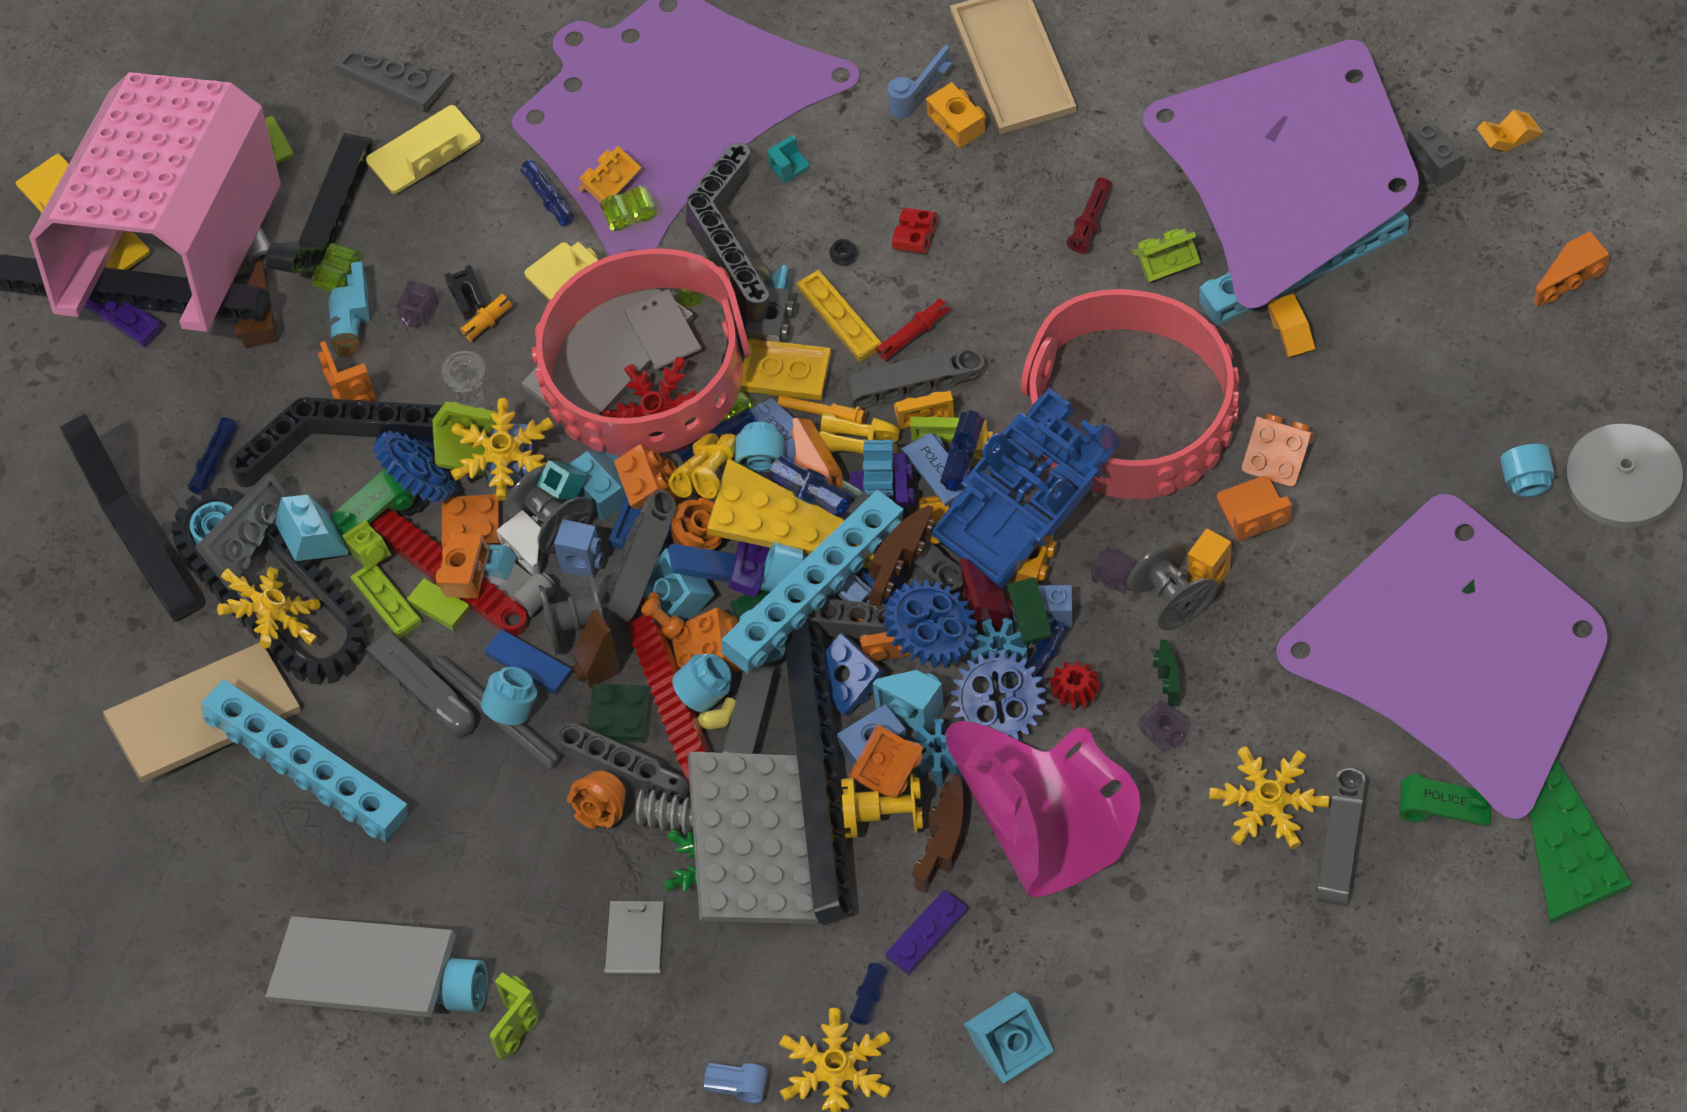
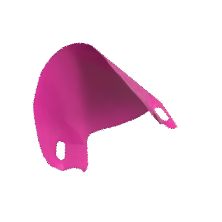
M960 721L952 723L945 733L948 749L1028 896H1047L1071 887L1113 864L1122 855L1137 824L1141 807L1140 794L1130 774L1103 754L1096 745L1092 733L1086 728H1075L1052 750L1039 751L985 725ZM1081 742L1080 749L1066 760L1067 752L1077 743ZM1116 779L1120 781L1121 789L1114 795L1105 798L1101 794V789L1111 780Z

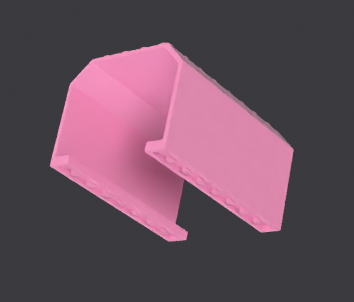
M130 72L108 92L29 236L53 314L79 317L123 232L150 233L182 255L192 297L179 320L181 329L208 332L281 185L263 109L260 104L230 82Z

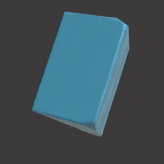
M782 265L771 276L767 287L789 288L790 278L787 265Z
M488 544L490 552L484 574L500 579H508L516 560V555L506 545Z

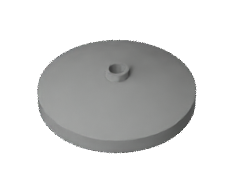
M1611 424L1587 433L1573 447L1566 468L1567 488L1579 509L1600 523L1619 528L1640 527L1662 518L1677 502L1683 482L1682 464L1671 444L1654 431L1632 424Z

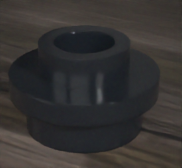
M839 239L830 248V259L837 265H849L856 259L857 249L851 241Z

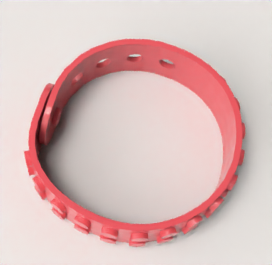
M662 248L633 250L608 256L592 263L572 276L548 302L541 321L535 329L536 347H532L533 363H537L535 374L544 402L547 401L551 407L549 412L557 424L561 422L565 432L573 440H578L597 452L617 456L624 455L639 444L651 450H656L658 454L686 446L710 432L731 410L738 398L742 384L743 360L737 336H739L744 357H750L751 353L728 273L722 267H717L713 262L701 255ZM675 288L707 295L722 305L726 319L722 322L726 339H729L724 362L715 377L701 392L675 408L661 413L634 418L600 416L575 406L559 392L553 383L554 363L564 339L577 322L588 312L612 298L640 290ZM696 417L692 423L685 425L689 419ZM653 432H663L659 436H649Z
M1127 289L1100 290L1065 301L1060 306L1054 308L1044 320L1025 362L1021 379V393L1030 396V408L1043 395L1053 369L1056 351L1078 336L1095 331L1114 329L1145 331L1180 342L1199 355L1211 368L1221 385L1225 398L1211 426L1194 443L1181 451L1156 459L1122 460L1109 458L1105 464L1102 463L1100 471L1110 478L1094 476L1092 479L1094 485L1089 491L1123 499H1148L1169 495L1196 483L1199 478L1218 463L1224 447H1228L1233 437V431H1231L1232 424H1237L1238 368L1232 367V351L1227 343L1224 344L1217 328L1195 309L1184 303L1145 291ZM1053 462L1051 467L1055 468L1057 463Z

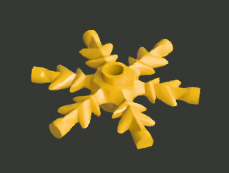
M506 398L498 399V414H490L497 424L491 425L497 433L493 434L490 438L486 436L485 429L480 434L475 424H471L470 429L456 422L451 430L452 433L464 437L460 440V443H474L472 448L479 446L485 448L483 455L472 454L475 459H461L459 461L463 466L450 471L454 480L461 479L467 473H469L470 478H473L479 468L484 472L486 463L493 462L497 467L490 473V475L495 476L491 480L489 487L496 486V499L499 501L507 499V485H514L513 480L508 475L513 473L507 467L508 464H511L512 461H518L519 468L521 469L524 465L528 473L537 467L547 464L541 462L545 457L544 455H530L532 450L522 453L519 450L522 443L532 445L530 440L544 439L545 436L541 432L554 427L549 417L538 425H535V421L531 420L525 431L520 427L518 435L511 436L508 430L514 424L509 423L513 419L515 412L508 413L509 400Z
M269 567L267 569V577L260 576L263 584L259 586L263 593L255 591V586L252 585L250 587L244 576H241L239 579L228 568L222 573L221 578L231 583L229 585L230 589L240 592V596L250 598L253 602L251 603L244 599L239 601L228 599V604H218V614L236 613V618L238 619L245 613L248 617L255 613L258 618L256 623L259 626L254 631L261 634L259 645L262 648H269L271 646V638L278 639L275 630L279 628L275 623L276 621L283 623L284 630L289 628L294 638H297L299 635L310 646L316 641L317 636L307 631L309 629L308 625L298 622V618L288 616L285 612L287 611L294 615H298V612L309 615V610H319V600L310 599L302 601V597L298 596L293 601H291L290 597H287L285 601L282 591L278 590L284 585L283 582L277 581L278 569Z
M1247 746L1240 748L1237 753L1245 765H1238V769L1250 775L1245 779L1255 782L1254 789L1247 791L1240 784L1238 790L1233 785L1225 783L1226 790L1210 787L1209 799H1225L1223 806H1229L1237 801L1238 807L1246 801L1253 804V811L1242 813L1247 817L1233 823L1240 828L1232 836L1231 840L1240 846L1249 832L1253 837H1256L1257 823L1263 826L1261 816L1266 814L1274 817L1271 827L1277 825L1276 838L1280 839L1284 835L1290 849L1298 848L1301 842L1294 831L1300 830L1301 827L1289 821L1294 816L1285 814L1283 808L1291 804L1298 811L1300 805L1305 810L1313 813L1314 809L1312 806L1324 808L1329 806V796H1313L1315 789H1310L1300 794V788L1293 794L1285 791L1286 784L1296 783L1291 778L1304 773V770L1298 769V767L1307 758L1306 754L1297 750L1289 763L1283 758L1281 760V772L1275 769L1277 779L1273 781L1264 778L1267 769L1261 771L1262 757L1254 760Z
M830 1008L829 1025H821L823 1031L829 1037L822 1038L829 1045V1049L824 1053L818 1052L816 1043L811 1048L804 1036L800 1037V1043L787 1035H784L781 1039L780 1046L794 1051L789 1055L790 1059L805 1058L802 1064L812 1061L816 1064L814 1073L802 1071L805 1077H790L789 1081L794 1084L780 1090L781 1097L786 1102L800 1093V1098L804 1099L811 1086L816 1092L818 1082L826 1081L830 1088L823 1093V1096L829 1095V1097L824 1102L822 1110L830 1108V1112H841V1108L849 1109L848 1103L842 1097V1095H848V1093L841 1088V1085L846 1080H851L855 1091L860 1085L866 1097H870L871 1091H874L886 1099L891 1092V1087L877 1082L882 1077L881 1074L865 1075L868 1069L857 1072L854 1068V1063L856 1060L868 1062L865 1056H880L881 1052L877 1048L891 1042L889 1036L884 1031L870 1040V1035L866 1034L859 1046L854 1042L852 1051L845 1052L840 1045L848 1038L842 1037L848 1028V1023L840 1025L841 1010L839 1008Z

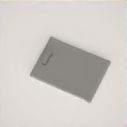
M669 289L624 309L655 370L673 363L676 356L684 358L702 349Z
M610 901L605 974L661 973L664 901Z

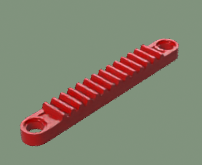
M386 508L369 523L370 527L383 538L387 547L436 582V572L441 568L443 560V547L441 548L435 540L432 541L427 534L424 535L419 528L416 529L411 522L408 523L403 516H398L395 510L392 511ZM485 577L482 580L478 598H459L469 604L473 611L497 629H502L512 636L521 635L528 627L525 610L506 596L503 590H498L495 584L491 585ZM517 615L521 618V621L517 625L510 626L505 623L506 619L509 616Z
M642 596L639 605H644L648 599ZM644 613L639 617H634L633 615L626 622L630 632L628 635L633 640L632 645L637 650L636 655L641 660L639 663L644 668L643 674L648 679L646 682L652 689L650 692L655 697L654 703L659 707L657 711L663 718L661 721L666 726V733L670 736L669 742L674 747L672 750L677 755L676 760L681 765L685 778L690 785L688 755L690 752H710L709 746L695 710L688 707L674 690L672 680L674 674L679 669L667 638L662 632V625L651 615L646 616Z

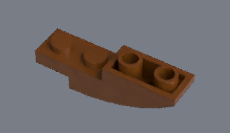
M928 505L904 519L880 545L871 561L868 577L875 579L868 604L879 608L883 598L889 599L895 584L891 582L893 575L899 576L903 565L910 567L914 557L920 558L926 543L922 539L924 535L930 536V532L935 524V519L931 518L934 507Z
M954 774L950 783L946 782L940 793V803L937 807L933 806L929 812L927 823L930 825L931 836L925 847V852L927 853L923 860L916 862L912 872V876L915 878L916 889L924 893L928 892L939 869L948 873L951 872L960 850L964 832L965 813L961 778L957 774Z

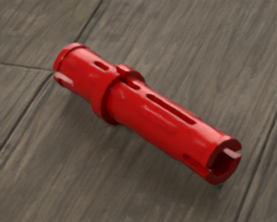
M938 298L923 312L918 311L914 314V319L880 345H877L875 347L877 354L884 352L880 355V358L888 361L890 357L922 332L931 330L935 322L950 312L948 306L942 307L946 304L945 301Z

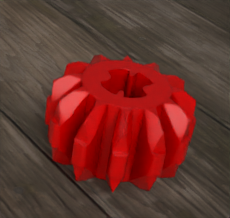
M1078 659L1074 662V665H1070L1065 661L1063 669L1056 668L1054 670V677L1050 679L1053 698L1059 699L1061 707L1069 703L1072 710L1078 704L1085 709L1087 701L1095 702L1096 693L1100 691L1097 671H1091L1089 662L1080 666Z

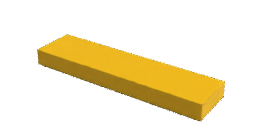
M820 270L815 271L796 283L797 290L859 362L876 353L875 347L881 344L880 340Z

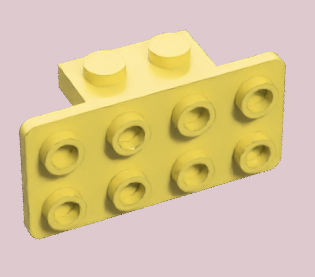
M450 105L366 157V162L388 190L393 194H397L480 143L481 137L457 107Z
M563 242L528 267L524 273L526 279L548 300H551L562 285L580 270L598 261V257L591 248L588 247L586 249L579 242L572 247Z

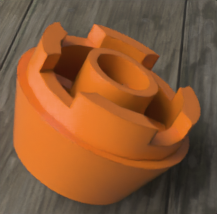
M706 498L687 500L680 503L676 507L671 521V537L673 542L679 545L708 550L718 547L723 538L707 534L708 524L715 503Z
M594 771L572 784L567 797V804H572L576 811L575 819L584 826L595 829L596 826H606L608 829L622 817L626 790L622 782L613 774L606 771Z

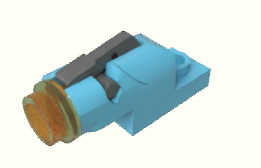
M362 262L351 263L352 274L347 275L348 286L333 289L329 297V306L322 310L332 347L341 356H349L357 351L360 323L370 322L367 279Z

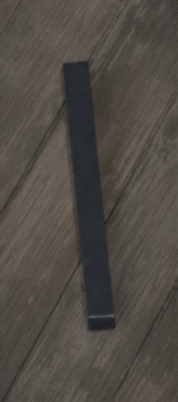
M0 255V291L48 297L35 258ZM105 267L89 298L93 303L107 304L114 301L113 303H116L117 306H125L121 303L124 302L141 309L183 314L192 297V292L187 277ZM231 283L215 318L238 321V319L246 321L253 319L255 320L254 322H261L270 300V294L261 287Z
M811 620L804 623L798 630L793 629L788 634L785 641V652L813 907L817 920L822 925H828L853 915L854 905L823 635L819 625Z

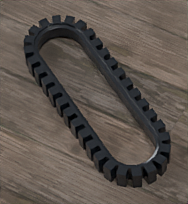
M218 488L216 497H213L211 489L200 491L202 501L199 502L192 495L185 501L187 509L179 507L175 514L177 522H172L171 531L174 536L172 538L180 558L183 559L185 566L190 571H194L195 576L201 582L204 581L206 588L212 594L215 593L216 598L221 603L228 604V599L236 601L244 599L250 602L246 597L240 596V592L235 590L229 591L195 548L196 545L193 542V535L190 530V520L198 508L211 502H223L234 507L244 497V494L235 490L230 495L228 488ZM274 523L268 525L263 534L264 539L262 543L344 626L347 637L344 645L337 653L321 659L308 658L299 653L278 630H275L278 639L271 638V646L265 649H269L270 655L276 661L279 660L281 666L288 673L292 670L294 678L302 682L308 676L310 684L321 685L323 675H326L329 684L339 681L337 671L340 670L347 677L355 671L352 662L360 665L365 656L363 649L367 648V637L360 614L356 612L355 606L348 599L345 600L343 593L338 588L334 589L333 583L327 577L323 578L322 572L316 566H312L310 560L295 561L278 527ZM245 613L242 617L238 618V621L244 627L247 626L249 633L255 639L258 638L260 642L261 634L254 631L259 626L256 623L258 618L255 613H252L251 617H248Z

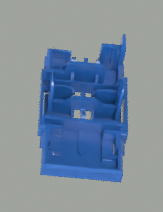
M1050 388L1036 400L1026 416L1020 412L1002 434L1000 432L995 433L988 439L982 451V459L961 483L965 490L959 493L950 504V508L930 532L933 538L961 559H968L1001 589L1020 568L1021 562H1024L1038 544L1042 547L1046 544L1043 538L1046 535L1051 537L1060 525L1063 524L1094 485L1093 477L1100 478L1102 476L1100 471L1102 463L1105 464L1122 444L1112 428L1106 424L1094 427L1086 420H1083L1081 426L1088 435L1086 436L1068 423L1066 420L1075 411L1074 407ZM1030 453L1039 460L1043 455H1046L1048 459L1038 466ZM1053 462L1057 463L1054 471L1052 469L1049 471L1051 475L1043 483L1039 479L1042 471L1050 467ZM988 465H990V466L988 467V470H989V472L991 473V475H992L993 477H991L989 474H987V473L984 471V470L987 468ZM1032 485L1038 489L1031 498V502L1036 509L1028 503H1025L1023 507L1019 504L1023 499L1024 493ZM1009 489L1017 493L1014 500L1009 497L1012 493Z

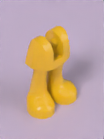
M823 412L820 436L831 455L836 451H847L864 455V440L835 434L861 436L868 438V440H893L894 453H897L898 447L894 442L899 439L900 428L877 418H873L871 424H860L837 418L829 412Z
M708 433L696 441L692 446L695 455L675 469L668 480L672 492L679 497L685 498L689 497L695 488L702 497L707 499L714 498L720 488V482L715 475V471L719 466L726 465L728 458L733 459L736 436L733 434H723L719 439L716 434Z

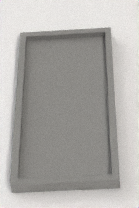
M658 288L640 290L612 298L588 312L569 332L558 351L553 369V383L567 400L587 412L602 416V411L609 410L629 389L626 384L632 382V380L627 376L624 368L629 364H633L641 375L652 364L624 309L662 292ZM676 302L689 324L694 319L693 313ZM536 367L522 382V388L551 408L547 401L544 402L535 371H537Z
M291 916L265 997L270 1002L432 1017L456 935L452 930Z

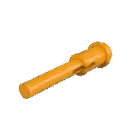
M782 395L779 396L777 402L781 407L822 415L823 412H829L837 418L855 423L865 424L866 411L862 410L860 406L851 408L837 405L836 403L829 406Z

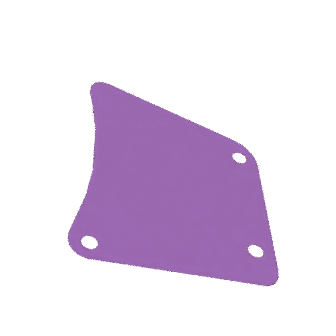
M1345 40L1157 100L1147 107L1143 115V124L1147 131L1180 165L1200 194L1223 245L1234 294L1238 302L1247 308H1257L1266 304L1406 207L1413 200L1418 189V172L1371 54L1366 45L1356 40ZM1354 69L1362 71L1363 79L1357 83L1346 81L1345 76L1348 71ZM1163 109H1170L1174 112V118L1167 123H1161L1156 119L1157 113ZM1395 178H1402L1407 182V186L1401 192H1392L1388 188L1389 182Z
M1439 494L1426 502L1280 639L1276 654L1280 664L1289 672L1349 696L1391 719L1446 760L1496 811L1507 818L1519 819L1526 816L1535 805L1607 645L1608 635L1602 617L1590 604L1465 502L1453 495ZM1468 524L1472 526L1474 536L1468 541L1458 540L1455 536V529L1459 525ZM1474 579L1475 592L1463 593L1462 589ZM1581 620L1589 622L1593 628L1592 633L1586 638L1575 636L1572 629L1576 622ZM1297 642H1305L1310 646V654L1304 659H1297L1291 654L1292 646Z

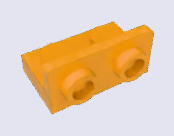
M619 146L612 152L607 149L597 160L600 165L595 170L590 167L579 178L582 184L578 190L582 193L586 189L604 207L642 168Z
M951 391L934 392L919 398H906L894 404L900 430L910 428L911 416L954 418Z

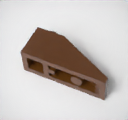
M262 261L256 262L248 285L261 287L269 293ZM271 299L268 302L261 322H254L255 320L249 319V321L238 319L239 323L234 324L237 340H243L245 349L278 342Z
M597 609L591 612L573 652L576 664L572 666L578 680L580 682L585 680L590 689L620 673L611 630Z

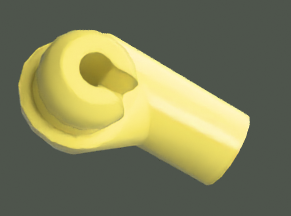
M728 697L720 709L702 712L698 716L700 726L707 730L727 727L731 721L736 700Z

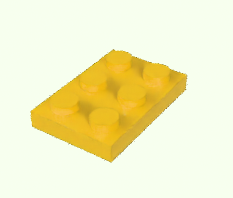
M748 339L751 356L744 357L743 380L740 391L822 401L831 358V348Z

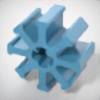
M864 440L863 486L865 494L871 496L878 489L888 498L894 497L893 440Z
M1004 618L1001 631L997 633L992 626L991 619L982 622L983 636L976 634L973 639L974 643L970 651L972 662L975 664L979 663V653L985 660L989 659V650H992L996 657H999L1001 650H1005L1007 659L1015 652L1017 653L1018 663L1024 658L1028 660L1027 644L1023 645L1020 632L1013 634L1012 620ZM996 672L992 674L993 682L995 681ZM1015 673L1006 675V681L1015 679Z
M934 719L935 735L929 734L924 729L923 724L915 728V743L923 746L921 752L923 756L919 765L915 768V775L922 780L923 776L932 769L933 784L943 785L942 769L946 768L953 776L954 774L962 776L948 749L944 720Z

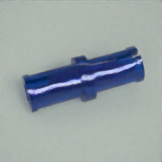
M869 963L863 983L858 986L856 991L858 997L850 1019L860 1025L868 1024L874 1004L879 1001L881 996L879 990L887 969L877 963Z

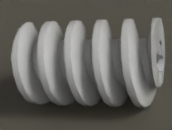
M642 788L636 803V822L638 825L644 826L648 821L650 828H656L659 824L660 829L664 831L670 826L671 829L674 828L678 832L682 828L683 834L687 835L688 832L693 831L690 798L686 797L683 804H679L678 795H674L672 801L668 802L667 793L663 792L661 798L657 800L656 791L654 790L651 791L647 798L645 797L644 788Z

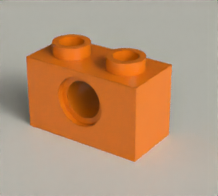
M449 533L447 544H444L442 550L443 560L441 568L436 572V583L441 588L445 597L478 598L490 552V547L482 534Z

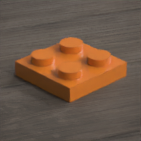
M496 494L449 497L446 502L442 501V547L444 544H447L449 533L482 534L487 544L500 545L496 531L500 528V501L496 499Z

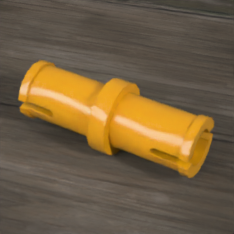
M501 293L487 307L480 308L477 311V315L460 328L463 335L470 329H473L465 337L468 341L472 342L487 327L492 328L496 324L495 321L513 307L509 300L499 307L507 299L504 294Z

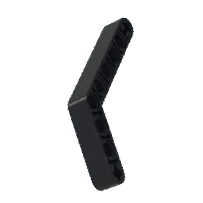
M348 133L343 134L299 241L271 244L266 254L267 268L289 273L320 271L326 267L366 170V157L373 151L372 138Z
M732 143L724 150L688 195L685 220L709 261L713 262L717 267H722L728 273L742 315L749 321L759 322L767 316L769 292L719 212L749 173V147L743 143Z
M302 397L296 399L238 450L230 459V468L235 482L239 486L251 487L311 434L380 438L384 432L388 433L391 431L395 434L397 431L402 437L406 434L412 440L434 441L433 418L443 405Z
M84 413L60 426V430L102 510L171 620L174 622L198 609V604L128 494L87 415Z

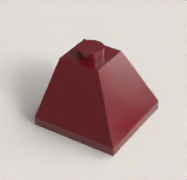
M960 559L963 593L966 601H968V609L974 611L971 619L977 621L974 629L977 631V634L983 635L982 622L991 619L995 632L1000 631L1003 626V619H1010L1011 616H1014L1010 599L1005 600L1002 589L968 559Z

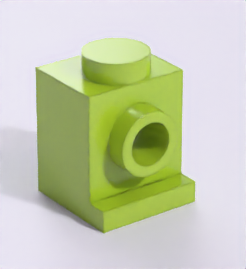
M366 520L342 535L352 556L366 570H369L391 555L383 538L370 527Z

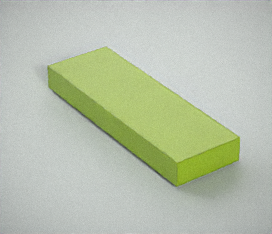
M377 565L369 570L362 568L350 576L352 583L398 640L422 625L419 616Z

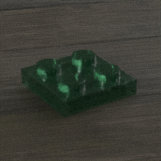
M593 683L587 729L616 742L646 743L651 687Z

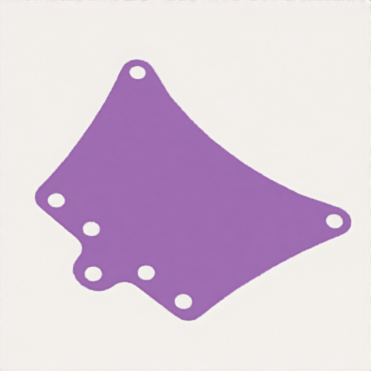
M648 0L621 23L612 28H600L586 21H577L560 29L554 37L553 50L562 60V70L558 76L514 114L512 126L549 165L576 200L594 227L609 256L623 253L630 249H657L668 226L686 204L688 195L730 144L743 143L746 145L775 124L804 107L853 87L859 80L860 75L857 66L848 60L815 51L770 34L721 11L704 0H676L678 5L672 12H664L660 9L659 4L662 0ZM628 29H635L639 32L640 37L634 43H626L622 40V33ZM569 33H581L583 35L582 43L578 46L568 45L565 42V38ZM837 68H845L849 71L850 77L845 82H836L832 79V72ZM572 77L580 79L582 81L580 90L576 92L567 91L564 88V83L567 79ZM532 110H540L544 113L545 118L540 124L533 125L528 123L526 119L527 114ZM619 146L642 168L604 207L586 189L582 193L578 190L582 184L579 178L590 167L595 170L600 165L597 160L607 149L612 152Z

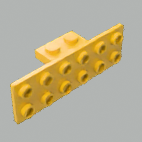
M55 154L16 181L18 189L40 211V214L45 209L69 165L60 154ZM124 231L105 267L128 270L150 255V249L134 232Z

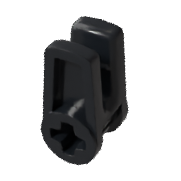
M471 265L465 266V270L450 274L449 272L444 274L450 293L455 298L464 320L471 317L470 304L466 300L465 294L472 295L473 304H476L478 310L487 307Z

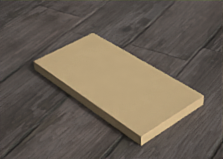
M968 0L950 6V13L999 134L1077 112L1075 101L1032 0Z
M257 643L103 711L104 719L141 783L233 743L226 736L225 732L218 727H210L202 717L201 702L223 679L282 719L300 713L299 704L265 648H262ZM231 714V715H229V717H237V716H239V714ZM255 729V730H252L251 732L255 733V732L259 731L260 729Z

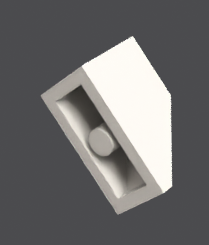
M522 510L496 530L500 545H506L516 555V561L531 576L534 573L541 574L543 552L538 548L537 537L542 524L534 520L535 516L529 517Z

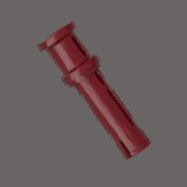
M1097 178L1082 216L1076 218L1074 222L1075 229L1073 234L1066 241L1067 246L1074 252L1083 254L1090 250L1092 235H1095L1098 231L1097 220L1113 186L1112 182L1107 178Z

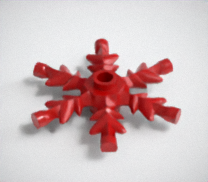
M676 356L671 370L667 367L664 368V381L659 379L662 388L657 392L650 390L652 380L647 383V371L644 370L640 375L633 364L627 365L624 371L632 382L627 383L626 386L638 390L633 395L643 397L641 404L636 406L633 402L629 401V407L618 402L616 403L617 410L602 411V416L613 418H634L637 415L647 416L675 408L696 395V390L689 392L685 397H683L682 392L675 400L669 396L670 391L679 388L674 384L685 377V374H679V372L684 367L686 360ZM689 444L678 448L679 451L683 452L688 449Z

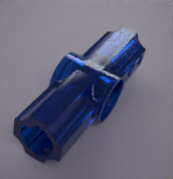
M969 410L960 414L940 483L947 490L953 492L964 490L961 483L969 474L984 424V418L978 412Z
M780 456L774 461L769 470L771 473L770 478L794 491L793 495L806 503L817 505L836 517H841L852 503L851 495L829 483L826 476L810 468H804L785 456Z

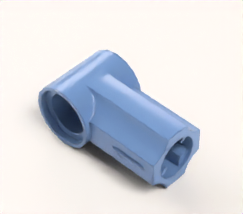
M709 1063L705 1072L704 1090L735 1095L744 1102L760 1103L763 1099L768 1070L763 1066L750 1063L743 1064L742 1067Z

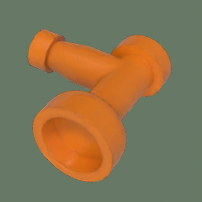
M652 592L648 595V601L645 602L641 611L646 616L651 615L662 625V632L667 638H674L682 630L684 621L675 615L668 616L661 610L658 593Z

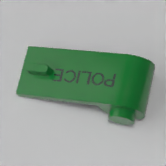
M384 469L336 510L330 518L342 537L343 534L366 520L370 523L386 508L401 511L408 509L413 504L416 496L412 494L411 490H404L399 482L395 483V478L392 475H387V469Z
M1419 774L1408 775L1400 783L1399 816L1405 821L1422 822L1431 815L1485 827L1490 825L1491 805L1476 789L1426 779Z

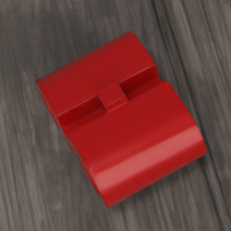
M904 207L899 217L900 225H896L893 233L892 248L893 250L926 254L931 244L930 236H934L937 227L938 214L934 211Z

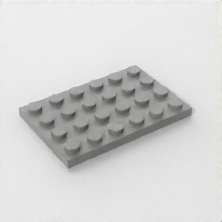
M690 752L688 755L700 921L817 924L818 920L813 907L797 755Z

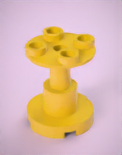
M910 774L911 795H899L896 798L879 797V791L855 793L854 778L842 779V787L848 786V789H843L844 794L842 795L845 828H851V830H846V838H858L859 822L881 821V815L912 812L914 833H918V829L923 828L922 807H916V799H921L920 777L914 778L913 774Z

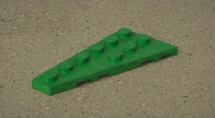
M1555 758L1535 805L1528 813L1531 821L1538 868L1542 878L1544 899L1547 904L1549 924L1631 888V882L1558 760Z

